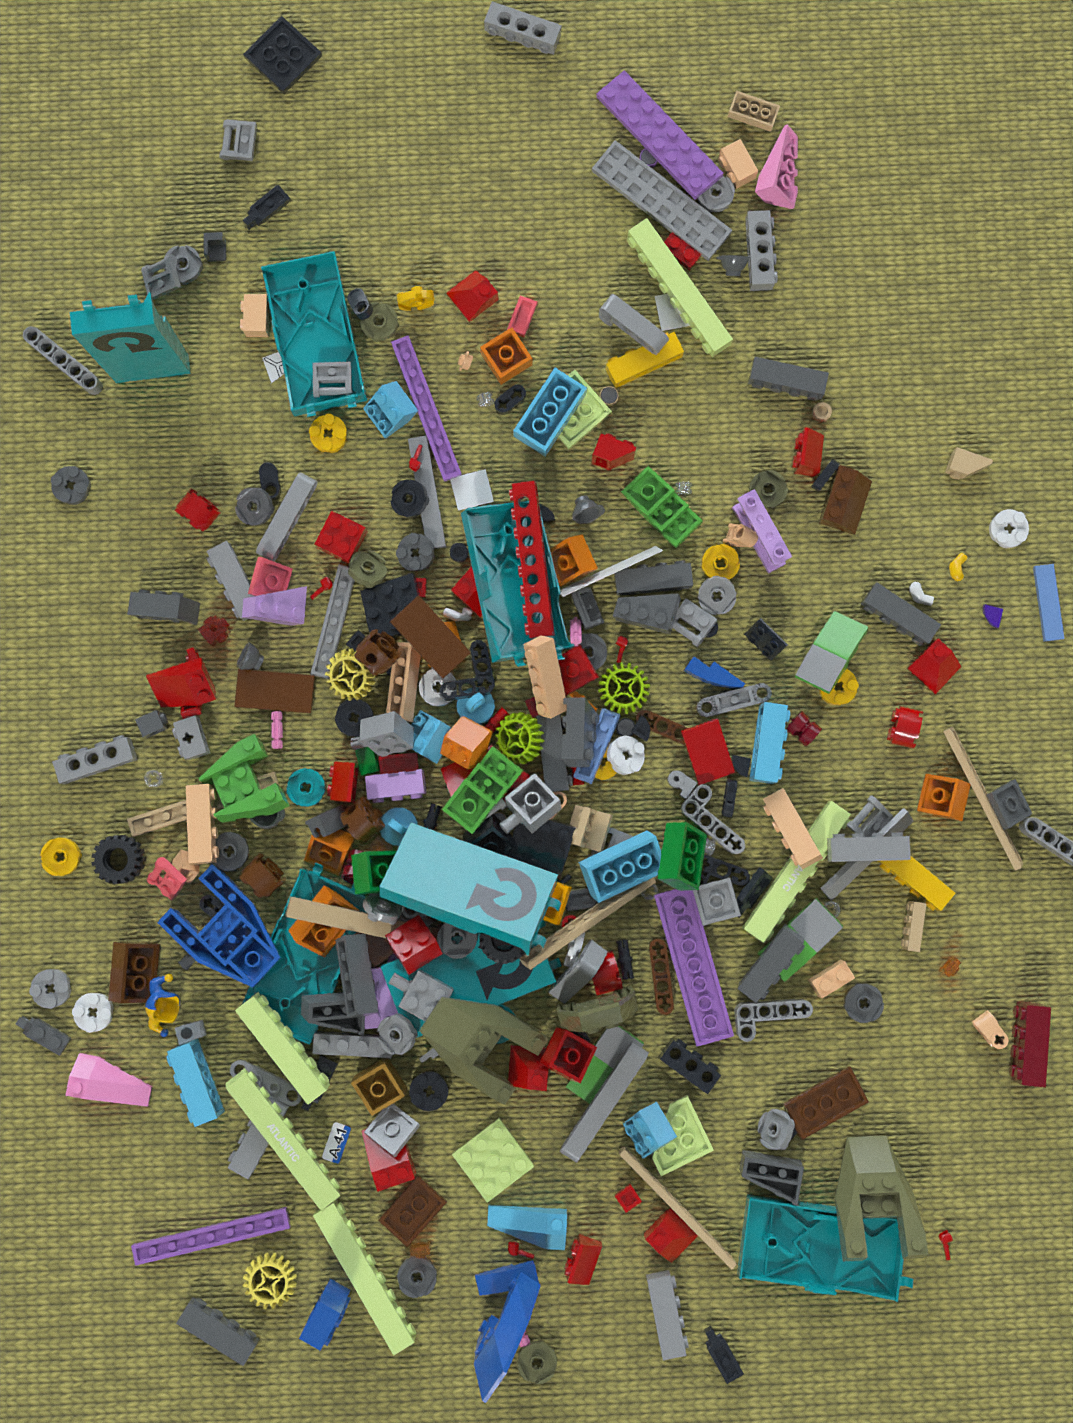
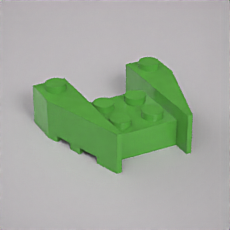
M255 734L238 741L199 777V781L203 784L215 785L224 809L213 815L222 823L236 821V819L254 818L259 815H273L290 806L283 789L277 783L261 789L251 765L267 758L268 755L262 741Z

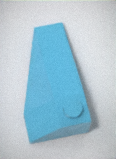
M488 1205L487 1226L544 1249L565 1250L567 1209Z

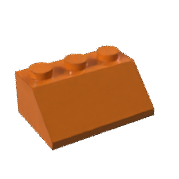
M325 885L312 900L359 911L339 893ZM297 919L288 931L297 944L325 958L336 944L335 940L340 938L346 930Z

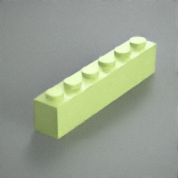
M257 992L235 1011L301 1097L309 1104L327 1091L330 1086L329 1079L318 1070L315 1060L307 1056L304 1052V1046L293 1038L292 1031L288 1026L283 1025L279 1014L269 1007L266 997Z

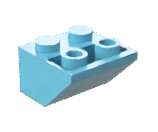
M397 381L382 385L363 408L384 438H387L407 424L418 412Z
M420 710L411 724L414 727L412 750L437 764L442 756L440 750L444 736L451 727Z
M657 1102L638 1111L623 1123L627 1135L632 1139L635 1149L642 1159L677 1137Z

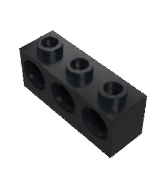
M671 1038L659 1055V1059L708 1095L721 1077V1074L718 1072L719 1068L712 1062L708 1064L702 1060L703 1056L697 1051H689L686 1048L687 1044L681 1039L674 1040ZM673 1048L680 1049V1054L676 1058L670 1056V1051ZM688 1060L696 1061V1066L693 1069L686 1068ZM706 1071L712 1074L711 1079L708 1081L702 1080V1074Z

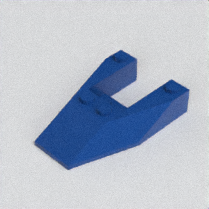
M211 864L198 879L225 904L201 931L193 926L178 910L170 908L157 923L198 963L254 988L281 957L253 902L221 869Z
M520 1272L517 1278L513 1277L507 1288L510 1290L500 1318L498 1319L491 1315L487 1321L483 1320L478 1328L480 1334L474 1351V1367L481 1398L484 1403L488 1401L508 1372L530 1321L541 1285Z

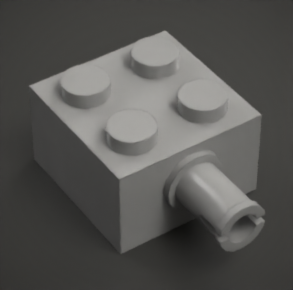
M395 711L361 719L360 737L351 738L350 741L354 742H350L353 750L369 747L379 756L404 752L413 748L414 727Z
M534 773L505 797L506 805L513 814L500 823V826L508 834L519 823H523L533 833L562 809L560 799Z
M420 969L413 981H408L394 973L389 984L404 992L405 996L399 1007L424 1021L427 1020L441 997L449 998L454 990L451 986Z

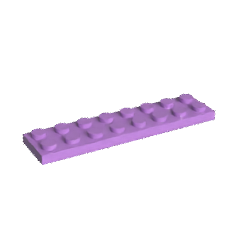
M625 70L596 93L600 102L652 154L694 200L723 177V172Z
M673 889L655 894L654 898L696 1046L733 1037L734 1033L693 890L679 891Z

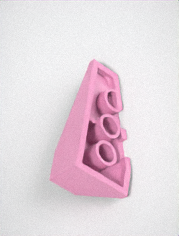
M788 125L784 126L758 177L755 192L765 203L793 209L798 193V187L794 186V177L798 176V170L795 169L794 159L798 158V136Z
M79 1053L69 1075L65 1096L148 1107L152 1086L120 1070L121 1068L111 1065L99 1056Z

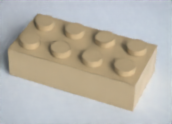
M736 91L727 117L771 132L780 105Z
M908 901L906 904L907 915L904 917V922L906 923L902 932L904 938L901 940L902 949L920 952L926 903Z

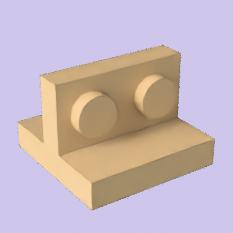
M575 805L570 825L575 826L576 829L573 833L571 844L598 852L603 851L613 815Z

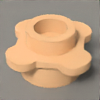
M469 351L461 354L459 357L458 365H460V371L470 368L473 356L469 355Z

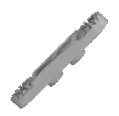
M759 683L703 698L697 704V712L702 717H711L760 704L770 699L772 690L767 684ZM758 688H764L767 691L765 698L758 697L756 693ZM704 702H708L712 706V710L709 713H704L701 710V705Z
M240 1059L235 1061L230 1067V1074L234 1077L237 1075L235 1071L238 1064L243 1065L248 1073L252 1071L258 1079L256 1083L260 1088L264 1087L270 1094V1097L289 1106H295L302 1100L301 1095L289 1081L256 1065ZM290 1090L297 1092V1100L292 1101L288 1099L287 1094Z

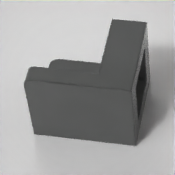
M222 232L204 233V256L208 262L226 261V238Z

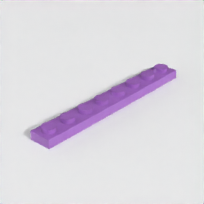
M409 335L392 341V347L415 407L418 410V415L444 482L462 476Z
M287 1207L135 1243L131 1248L136 1266L289 1229L291 1224Z

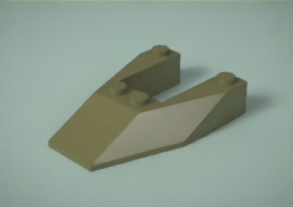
M632 986L613 991V995L576 1004L575 1000L565 1004L556 1005L562 1029L577 1032L587 1031L588 1034L599 1032V1028L607 1026V1029L618 1027V1023L623 1022L638 1011L636 994Z
M441 997L419 1030L453 1073L504 1105L516 1088L507 1078L482 1065L500 1037L504 1036L536 1055H539L549 1040L538 1028L498 1005Z
M887 1136L847 1137L835 1196L843 1262L863 1261L868 1258L863 1219L897 1217L903 1259L924 1258L929 1255L926 1234L914 1193Z

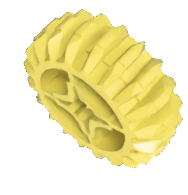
M344 649L341 650V653H335V658L332 657L329 660L331 664L326 666L330 671L325 672V675L330 677L326 682H331L332 684L329 689H336L334 695L337 696L341 693V699L347 697L349 701L352 698L358 700L361 696H367V692L372 691L370 685H375L376 683L372 678L377 677L372 675L362 662L356 660L354 649H349L348 652ZM351 660L359 664L361 668L355 667L354 663L351 662ZM343 662V665H342L343 671H342V673L339 675V674H338V672H339V667H340L341 663ZM356 672H357V674H355V675H353V676H347V677H345V675H347V674H349V673H356ZM363 674V682L359 687V677ZM341 681H345L351 689L344 686Z
M265 1253L264 1259L259 1255L257 1261L252 1260L250 1262L251 1266L246 1268L245 1271L248 1274L243 1276V1279L246 1280L243 1287L249 1289L246 1290L245 1295H252L250 1302L254 1301V1299L257 1300L256 1307L264 1303V1309L268 1307V1304L274 1309L276 1303L282 1306L283 1300L288 1302L290 1299L289 1295H293V1288L297 1285L293 1280L296 1279L297 1274H291L295 1268L294 1266L288 1268L290 1260L284 1263L282 1261L284 1259L283 1255L279 1259L276 1258V1253H273L271 1258L268 1253ZM269 1266L275 1267L280 1271H272ZM260 1269L262 1280L256 1284L255 1274ZM268 1277L269 1280L270 1278L274 1280L272 1284L265 1282ZM284 1277L285 1288L282 1292H279L278 1282ZM266 1290L270 1293V1295L264 1294L261 1291Z

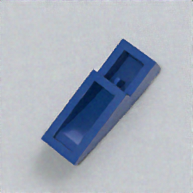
M693 657L683 670L696 679L719 687L740 689L745 685L744 682L716 662H713L708 667L696 657Z
M533 1260L514 1266L510 1264L476 1274L475 1279L479 1296L509 1291L510 1289L507 1288L509 1282L513 1277L517 1278L520 1272L539 1283Z

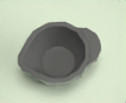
M721 255L717 256L716 259L721 260L722 266L726 270L725 276H741V271L745 268L750 257Z
M586 495L580 496L575 500L576 506L573 510L572 520L579 524L593 522L604 514L605 508L589 499Z
M248 642L242 650L236 666L241 670L252 668L258 670L263 663L264 656L260 655L259 650Z
M283 809L273 815H259L250 818V820L262 829H271L284 819L286 812Z

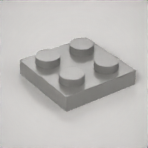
M730 877L700 885L699 890H693L702 925L741 916Z
M391 1104L378 1114L364 1133L392 1156L396 1157L420 1125L396 1105Z

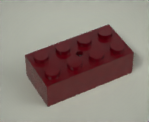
M1017 1001V1006H1014L1013 1015L1016 1017L1015 1025L1012 1027L1014 1045L1011 1046L1010 1050L1013 1062L1009 1067V1075L1011 1080L1020 1085L1046 1088L1052 1007L1040 1003Z

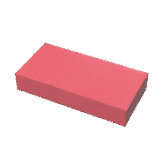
M520 295L507 330L512 327L518 336L525 338L538 302Z

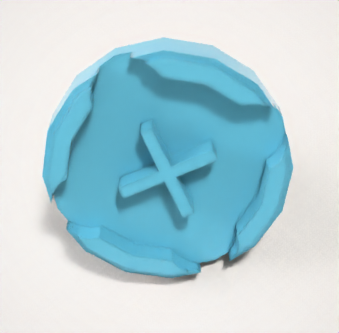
M469 688L463 692L470 693L472 691V688ZM479 692L471 698L459 699L457 701V712L460 718L465 716L482 725L493 716L495 705L491 694L483 696Z
M405 808L390 809L382 817L385 827L380 832L386 842L400 846L410 823L418 825L417 819L411 811Z

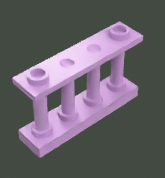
M755 489L737 498L739 503L733 506L732 509L740 524L756 532L758 540L753 547L768 574L786 564L785 561L791 558L792 555Z

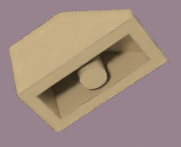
M957 447L951 454L945 473L950 474V477L953 479H964L987 468L992 464L993 460Z

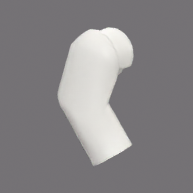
M913 582L909 588L913 600L917 603L931 606L934 597L925 595L921 584Z
M446 608L443 616L454 621H469L472 618L473 611L463 608L462 613Z

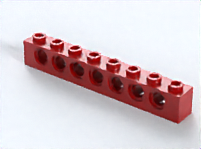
M535 481L512 483V489H509L510 500L514 501V508L511 509L512 519L516 520L514 537L518 539L519 547H516V555L521 561V566H518L519 577L523 578V585H520L521 596H525L523 614L527 616L528 621L525 624V632L531 639L539 636H555L537 483ZM528 498L529 505L525 508L520 507V501ZM530 517L532 520L530 526L523 527V519ZM532 536L534 538L533 544L525 546V539ZM533 555L536 557V562L530 566L527 564V558ZM531 575L538 576V582L534 585L529 583ZM534 594H539L541 597L540 602L537 604L531 602V597ZM536 613H541L543 616V620L540 623H535L533 620Z

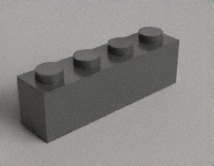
M754 357L748 384L758 389L765 387L769 388L772 392L780 393L783 391L794 397L801 395L806 396L809 400L817 401L818 399L821 400L825 394L829 373Z
M685 560L676 561L673 565H667L666 562L655 564L654 567H648L647 564L638 565L635 569L627 567L614 573L616 596L690 589L693 587L691 563H686Z
M875 583L861 602L865 611L870 614L875 613L887 625L892 624L896 627L895 630L902 635L907 634L919 646L929 644L941 626L940 623L879 583Z
M561 714L551 719L538 715V724L542 725L539 730L544 732L541 735V739L545 740L540 743L543 747L541 756L545 785L552 792L570 790V786H573L572 774H568V766L561 759L562 735H564L563 729L566 728V723H563Z
M785 924L739 982L737 989L756 1003L759 999L764 1000L769 993L768 988L770 985H775L779 981L781 971L783 969L787 970L793 962L791 960L795 954L799 955L804 949V938Z
M366 934L345 935L336 939L347 1018L364 1017L377 1013L378 1001L375 996V982L372 978V964L369 959Z
M193 1297L176 1323L242 1366L245 1365L259 1341L254 1332L244 1330L237 1321L227 1319L221 1311L211 1309L200 1298Z

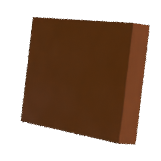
M418 1174L378 1221L408 1247L443 1208L447 1200Z

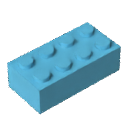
M554 368L513 430V437L546 457L586 396L587 387Z
M769 702L759 705L749 781L774 784L778 783V779L781 780L782 768H780V760H784L785 749H782L783 741L787 739L788 730L785 729V723L790 718V710H787L788 705Z
M645 831L580 861L579 865L591 897L600 903L657 876L661 860V849L656 836L649 831Z
M199 1039L189 1041L167 1051V1062L174 1069V1081L177 1086H180L182 1091L180 1096L183 1104H186L189 1110L187 1116L190 1123H193L194 1127L214 1120L223 1114L225 1110Z

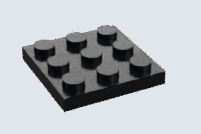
M281 16L243 56L278 90L285 94L322 57V52Z
M413 573L360 591L369 633L374 629H378L379 633L384 631L392 638L402 636L390 621L419 595L416 578Z
M549 819L535 832L531 833L523 823H519L515 827L512 837L518 846V850L509 857L558 874L557 882H560L576 827Z

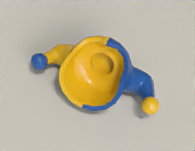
M172 974L156 977L150 981L151 996L147 999L145 1005L146 1014L149 1017V1029L160 1033L162 1037L168 1036L169 1031L163 1029L160 1026V1022L173 1023L180 1009L179 995L166 992L161 986L164 982H171L173 980Z

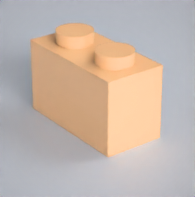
M741 139L720 150L719 164L722 168H725L727 177L733 182L736 189L756 179L758 169Z
M244 294V301H241L243 319L240 320V329L246 337H269L270 306L267 294Z
M840 959L808 979L817 996L824 998L855 979L846 962Z

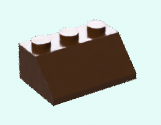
M840 465L835 471L819 523L855 535L872 481L859 471Z
M113 942L108 1001L120 1004L146 1003L147 999L151 996L150 981L157 977L160 944Z

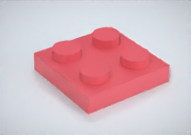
M258 557L248 594L258 596L287 590L293 569L266 558Z

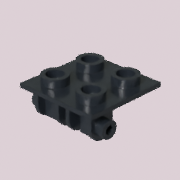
M761 618L744 634L770 661L788 646Z

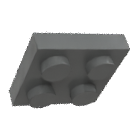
M1016 779L1005 783L987 794L1003 830L1014 826L1033 814Z

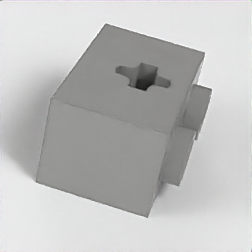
M192 716L173 723L174 728H172L175 739L179 741L178 751L181 757H184L185 760H191L210 754L198 716ZM189 735L194 737L193 739H191V742H188L186 740L189 738Z

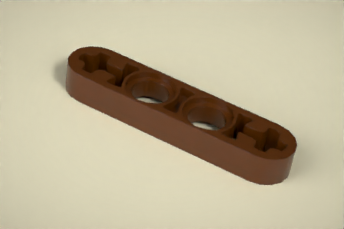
M648 710L638 712L636 722L640 715L647 714V718L650 720L656 717L657 720L654 722L653 728L650 727V731L685 746L684 740L677 739L674 736V732L676 729H688L687 727ZM659 721L666 722V731L660 732L657 729Z
M655 938L649 943L655 1005L660 1014L668 1015L674 1009L667 946L663 940ZM655 942L663 945V948L660 949V955H664L665 958L653 960V956H657L656 950L652 949V946H655ZM658 961L665 963V970L663 972H657L654 968L655 963ZM659 981L667 982L668 988L666 991L660 992L657 989ZM669 994V997H665V999L670 1004V1007H667V1011H664L663 1008L659 1007V1005L663 1004L662 997L658 998V995Z

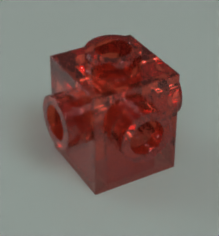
M216 615L208 617L203 622L204 625L198 629L201 635L213 647L218 643L225 642L231 633L228 629L230 624L224 617L220 619Z

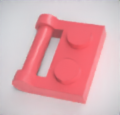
M164 857L156 860L154 870L147 876V882L151 885H156L161 893L171 901L177 897L187 881ZM162 870L166 872L164 878L160 876Z

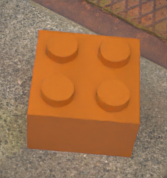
M512 327L480 347L482 357L501 385L533 365L531 355Z

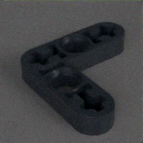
M473 641L469 649L475 678L443 683L439 690V695L443 700L453 701L471 698L479 692L484 696L493 691L495 682L488 648L484 641ZM476 646L483 648L480 653L481 658L479 659L478 652L474 650ZM484 663L487 666V670L480 672L477 669V664ZM484 681L490 684L488 690H485V687H478V692H476L475 682H477V686L483 685ZM464 684H469L472 687L470 693L462 691ZM458 685L459 695H457V691L451 692L450 696L447 693H443L446 687H449V690H455Z
M704 855L709 866H705L703 872H707L706 876L701 874L703 884H707L710 875L720 879L728 878L731 874V867L735 868L733 872L740 874L743 871V875L746 876L745 880L741 879L740 882H738L737 877L731 876L732 883L737 885L748 883L750 875L746 869ZM721 864L726 865L728 872L723 876L717 873V867Z

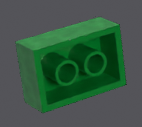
M687 822L666 823L658 869V880L679 891L699 890L707 834Z
M366 851L351 855L355 895L380 893V885L397 851Z

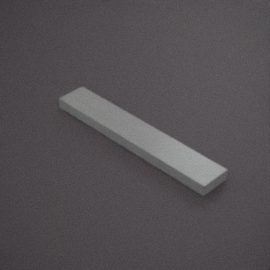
M427 436L410 438L408 443L411 458L415 455L418 445L423 446L418 461L422 464L419 470L414 472L415 481L420 482L426 488L429 497V504L421 513L424 534L433 542L434 549L446 547Z
M340 564L338 565L310 673L311 675L330 679L329 676L325 675V672L330 671L326 666L331 664L330 658H335V653H337L355 580L348 574L349 567Z
M903 808L878 833H884V837H891V833L903 832L913 822V819L909 812ZM848 861L821 887V890L832 901L872 861Z

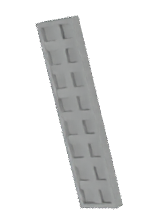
M616 140L592 167L594 174L668 231L675 233L701 253V256L707 261L712 258L732 233V229Z

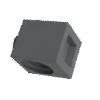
M158 710L135 719L144 738H149L168 729L166 715Z

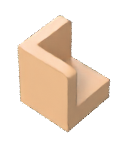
M180 850L173 859L172 865L187 879V883H191L199 874V865L189 864L188 851Z

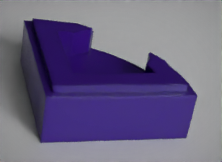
M986 604L983 605V615L991 626L999 628L1003 609Z

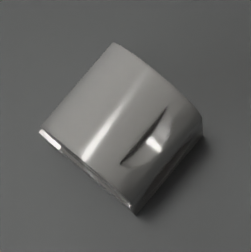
M672 771L667 778V782L671 787L682 791L679 796L685 800L697 784V782L680 771Z
M203 1020L175 1027L179 1045L207 1035Z

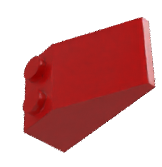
M202 657L146 675L161 708L198 706L216 700L215 686Z
M366 1129L361 1130L377 1192L416 1178L417 1173L407 1143L397 1156L394 1157L364 1133Z

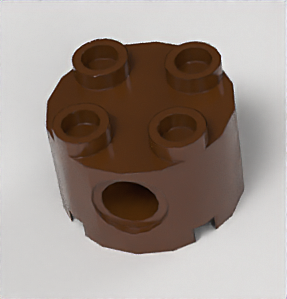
M374 629L357 646L354 656L357 661L362 662L368 668L372 675L377 676L378 674L386 673L400 658L401 651L398 652L399 645L389 634L384 631L379 633L378 629Z
M364 796L354 802L340 816L343 825L348 824L350 827L347 831L360 843H367L385 827L381 819L383 817L382 812L378 808L374 809Z
M261 853L248 866L242 869V874L240 875L241 881L246 885L249 884L254 889L253 893L260 899L270 897L286 881V877H281L284 873L278 865L269 857L265 860L263 858L264 854Z

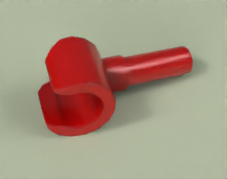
M420 444L415 455L409 461V468L414 472H417L422 464L418 461L423 447Z
M325 577L320 580L322 587L310 596L312 600L323 591L332 588L333 584L330 578Z
M619 636L616 645L620 646L617 663H621L623 652L628 644L627 638Z
M945 1230L938 1237L943 1244L946 1260H950L948 1243L952 1242L953 1238L948 1230Z
M512 1241L508 1243L510 1255L534 1258V1254L520 1250L519 1243Z

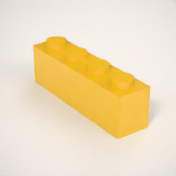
M675 332L665 333L669 341L657 355L652 354L642 346L636 350L635 348L629 349L624 353L625 355L619 358L615 356L609 359L605 370L614 388L616 389L682 358L684 350Z
M911 855L910 860L878 861L880 863L879 867L886 873L891 872L896 876L894 878L896 882L902 886L904 884L910 888L909 892L916 898L921 897L926 901V907L932 911H942L956 894Z

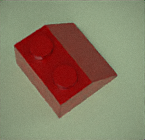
M471 566L451 589V592L481 618L482 611Z
M334 762V766H330L329 776L332 777V784L328 785L327 796H330V800L355 802L359 772L358 764Z

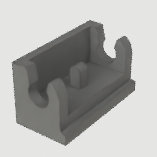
M585 587L571 593L584 630L604 623L591 588Z
M342 805L305 821L315 838L319 837L316 828H319L320 833L325 837L348 826V824L344 826L340 816L344 812Z

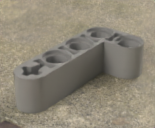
M611 294L599 309V318L606 325L612 326L615 324L654 355H657L669 341L668 336L614 294Z
M707 785L697 786L682 803V814L732 854L743 852L745 849L744 840L704 808L712 796L710 787ZM700 788L707 791L705 799L698 797L697 793ZM688 803H692L695 806L693 814H689L685 810V806ZM703 815L710 818L708 826H703L700 822ZM719 827L725 831V835L721 839L715 834ZM728 838L733 842L738 841L739 849H732L733 845L729 841L725 844L724 841Z
M590 940L579 958L551 985L548 993L565 1004L594 977L608 951L593 940Z
M801 998L758 1001L757 1003L754 1001L741 1002L736 1005L734 1010L736 1034L745 1042L752 1041L756 1035L755 1021L807 1018L812 1014L813 1007L810 1002ZM785 1004L788 1008L787 1012L783 1015L779 1014V1007ZM803 1004L807 1007L806 1009H803L802 1013L800 1010H793L792 1006H794L795 1008H800ZM762 1006H767L768 1013L761 1016L759 1009ZM743 1007L749 1009V1014L746 1017H741L739 1014ZM744 1027H749L750 1034L743 1037L741 1030Z

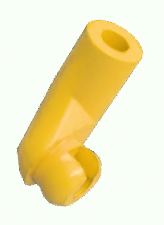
M962 552L949 565L950 575L955 581H961L964 578L961 565L968 558Z

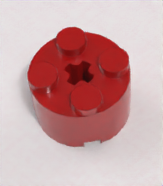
M190 488L176 505L175 512L182 517L185 516L190 520V525L204 532L212 525L221 512L204 496H198V492Z
M902 706L895 708L891 717L894 725L888 731L887 740H890L891 744L914 749L916 744L913 742L914 739L919 737L923 719L919 716L923 714V711Z
M613 951L607 952L600 968L592 978L596 995L623 989Z

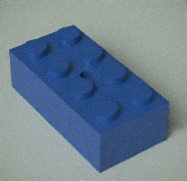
M329 1279L299 1339L321 1351L323 1345L328 1346L336 1327L338 1328L344 1317L343 1315L351 1299L348 1297L350 1289Z

